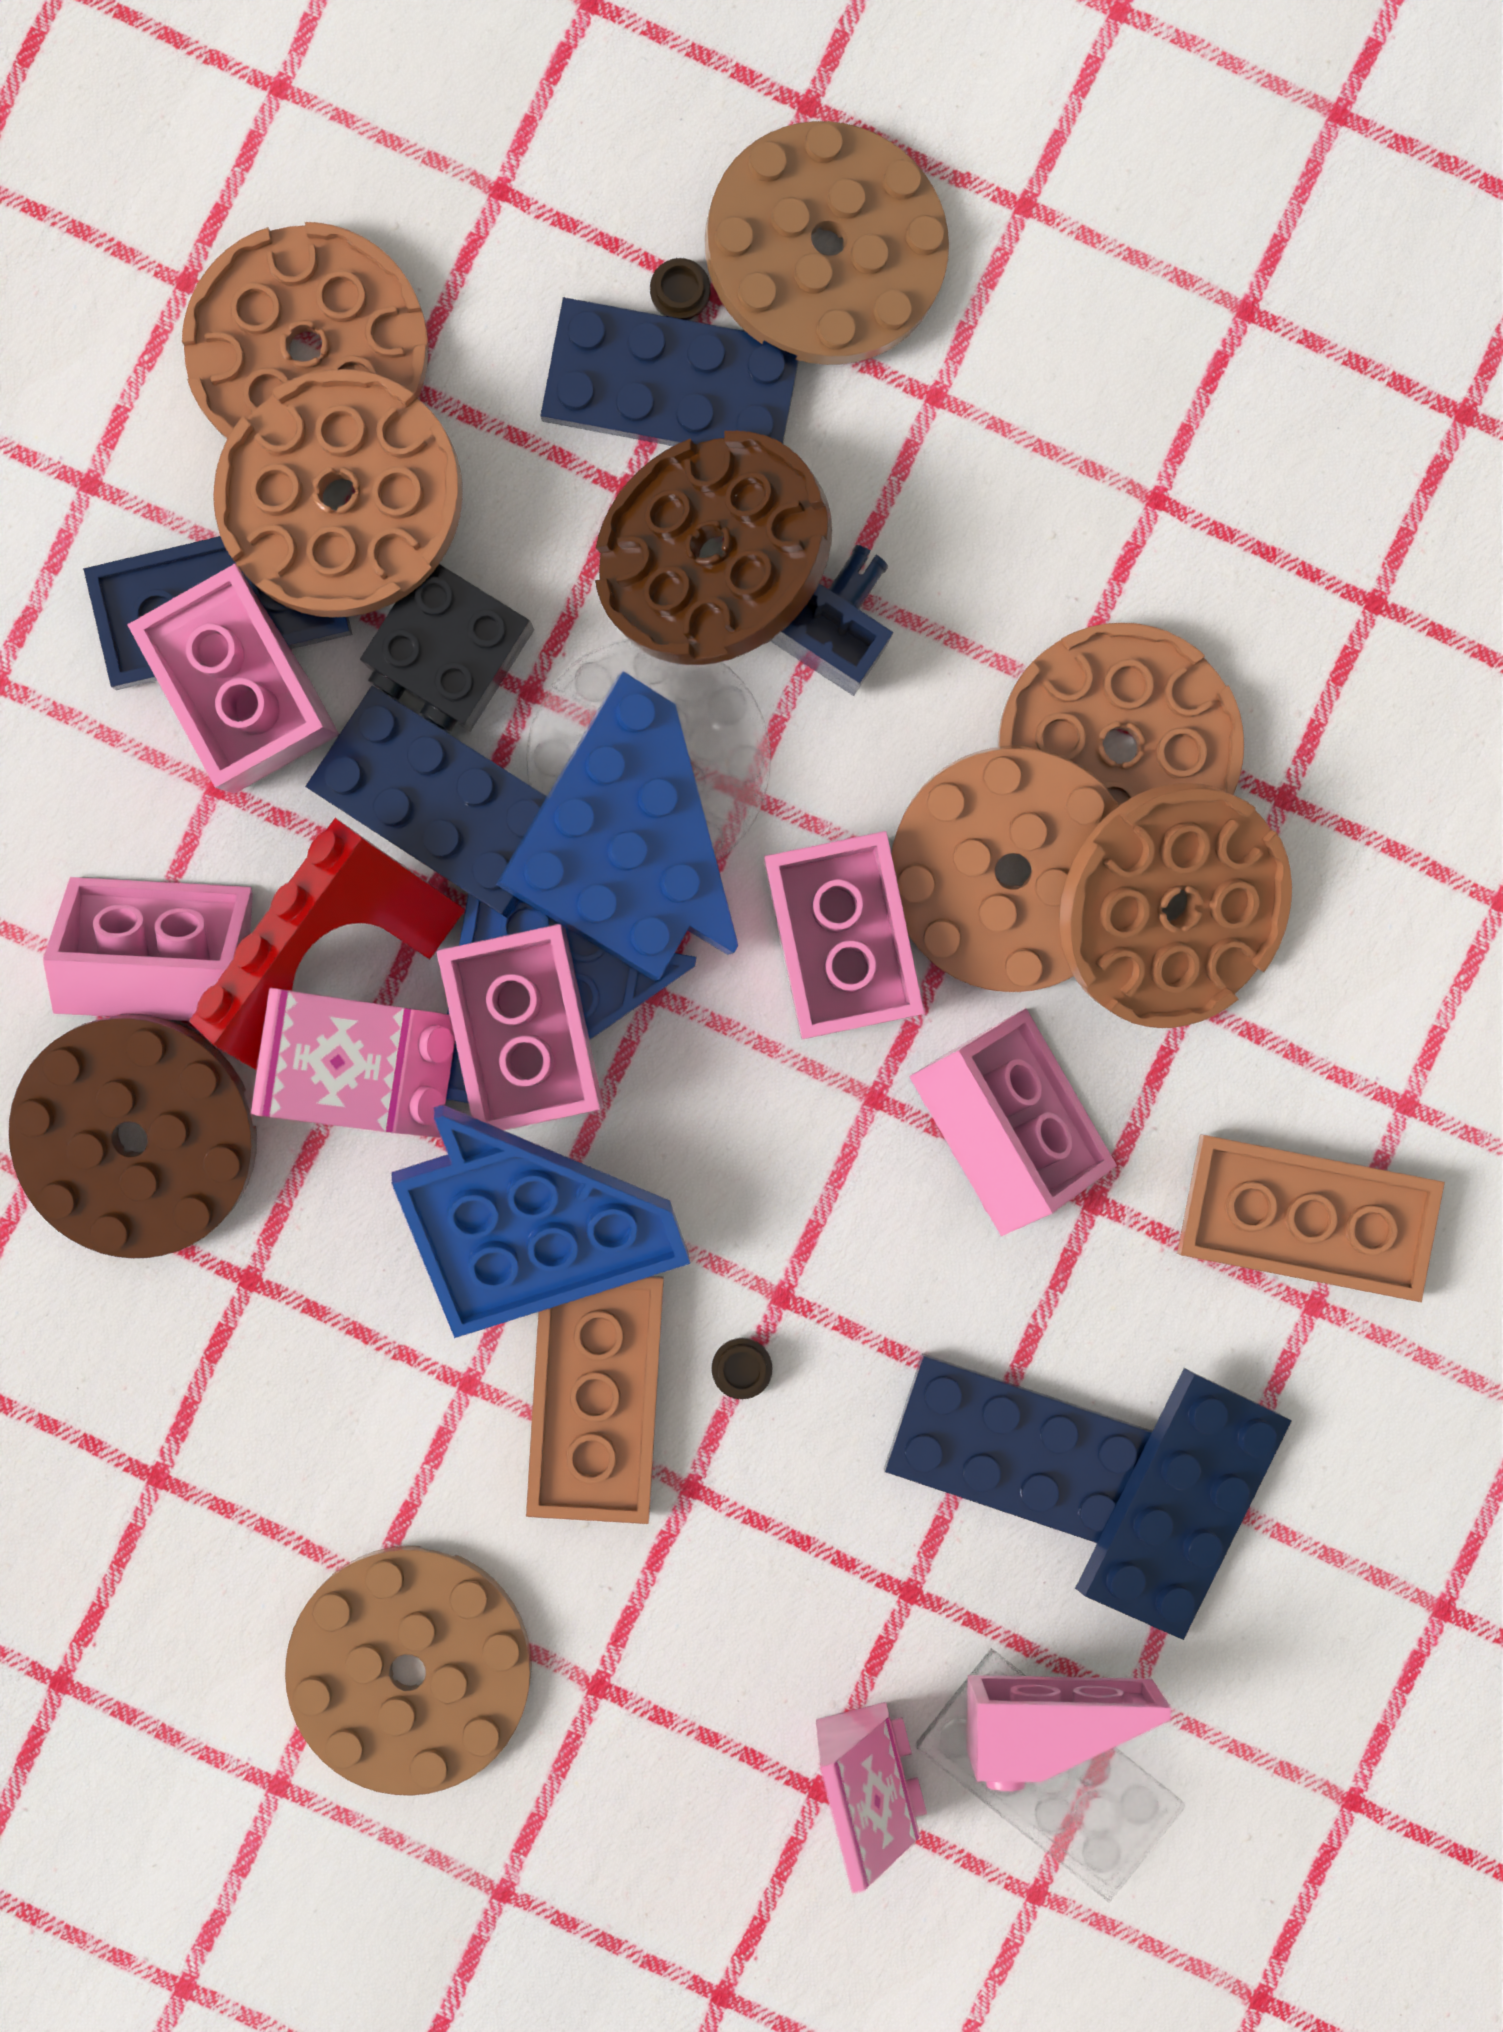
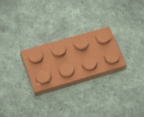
M1200 1134L1177 1254L1422 1303L1445 1182Z
M650 1276L538 1312L526 1517L649 1524L664 1287L663 1276Z

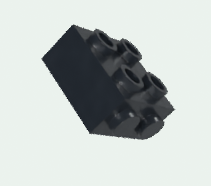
M439 564L420 586L395 602L360 660L373 671L368 681L385 693L399 700L404 691L425 703L419 713L438 726L451 732L457 723L471 732L535 629L529 619Z

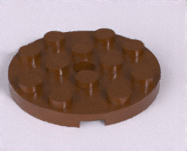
M724 431V438L712 439L695 444L690 438L663 451L643 466L627 482L609 508L601 526L596 544V549L601 553L599 580H595L599 599L606 614L623 635L636 647L657 659L675 664L706 665L719 663L747 654L770 642L803 610L817 589L824 574L832 542L831 513L825 493L814 474L794 451L781 442L762 434L747 431ZM724 537L721 547L724 551L722 556L716 553L707 558L699 557L701 548L709 539Z
M121 1014L118 1017L103 1018L84 1023L60 1036L42 1050L30 1064L16 1089L11 1105L8 1136L11 1158L17 1178L26 1196L40 1215L58 1232L85 1248L101 1254L131 1259L158 1257L180 1251L193 1245L213 1231L234 1209L249 1183L256 1158L257 1130L256 1126H253L250 1109L244 1095L246 1088L224 1055L209 1041L183 1025L167 1019L141 1014ZM134 1122L145 1130L148 1143L144 1151L126 1152L123 1150L125 1147L118 1135V1126L121 1123Z

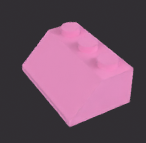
M70 877L43 957L53 1013L118 1017L121 1014H141L167 1020L189 1021L197 1010L198 1002L203 993L209 987L216 984L234 959V953L239 943L251 932L252 887Z
M1027 1008L970 1039L909 1076L1001 1236L1054 1213L1117 1166Z

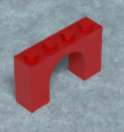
M334 818L326 831L320 833L313 840L306 859L290 881L277 890L272 899L270 909L252 934L247 935L239 943L234 953V959L216 984L209 987L203 993L198 1002L197 1010L189 1022L214 1046L257 1071L269 989L293 991L295 974L301 960L310 947L322 936L345 925L371 924L388 931L430 960L465 909L340 820Z

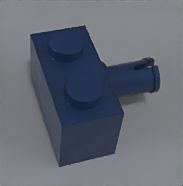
M856 545L853 548L851 556L829 589L819 583L811 599L799 615L771 640L772 643L852 696L856 694L886 649L894 633L859 610L881 575L889 568L888 564L876 554L862 575L859 574L871 550L861 545Z

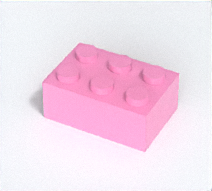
M887 831L764 856L801 1040L925 1014Z
M559 924L436 951L469 1107L473 1118L499 1129L508 1130L604 1108L568 937L564 926Z

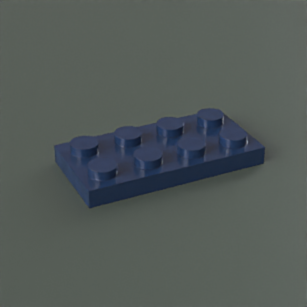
M563 297L540 417L542 422L674 446L690 438L695 444L724 438V431L758 433L783 444L799 360H796L797 355L784 351L765 340L761 344L746 331Z
M221 536L83 568L111 688L120 690L157 681L127 624L231 565L236 564L225 548ZM245 576L290 649L353 635L349 617L315 616L288 608L263 593Z
M372 685L305 787L508 918L520 899L500 888L496 883L547 796Z
M922 1353L884 1466V1471L1098 1543L1152 1430Z
M1184 1368L1075 1589L1089 1599L1184 1640L1292 1420Z

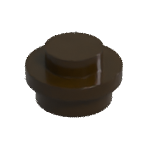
M674 258L664 262L655 270L650 281L652 303L663 316L683 320L696 317L705 309L710 298V281L707 273L698 263L690 259Z
M744 1337L731 1339L721 1345L714 1355L711 1368L713 1380L719 1390L731 1398L741 1400L753 1398L763 1392L771 1380L773 1370L771 1357L765 1347L753 1339Z

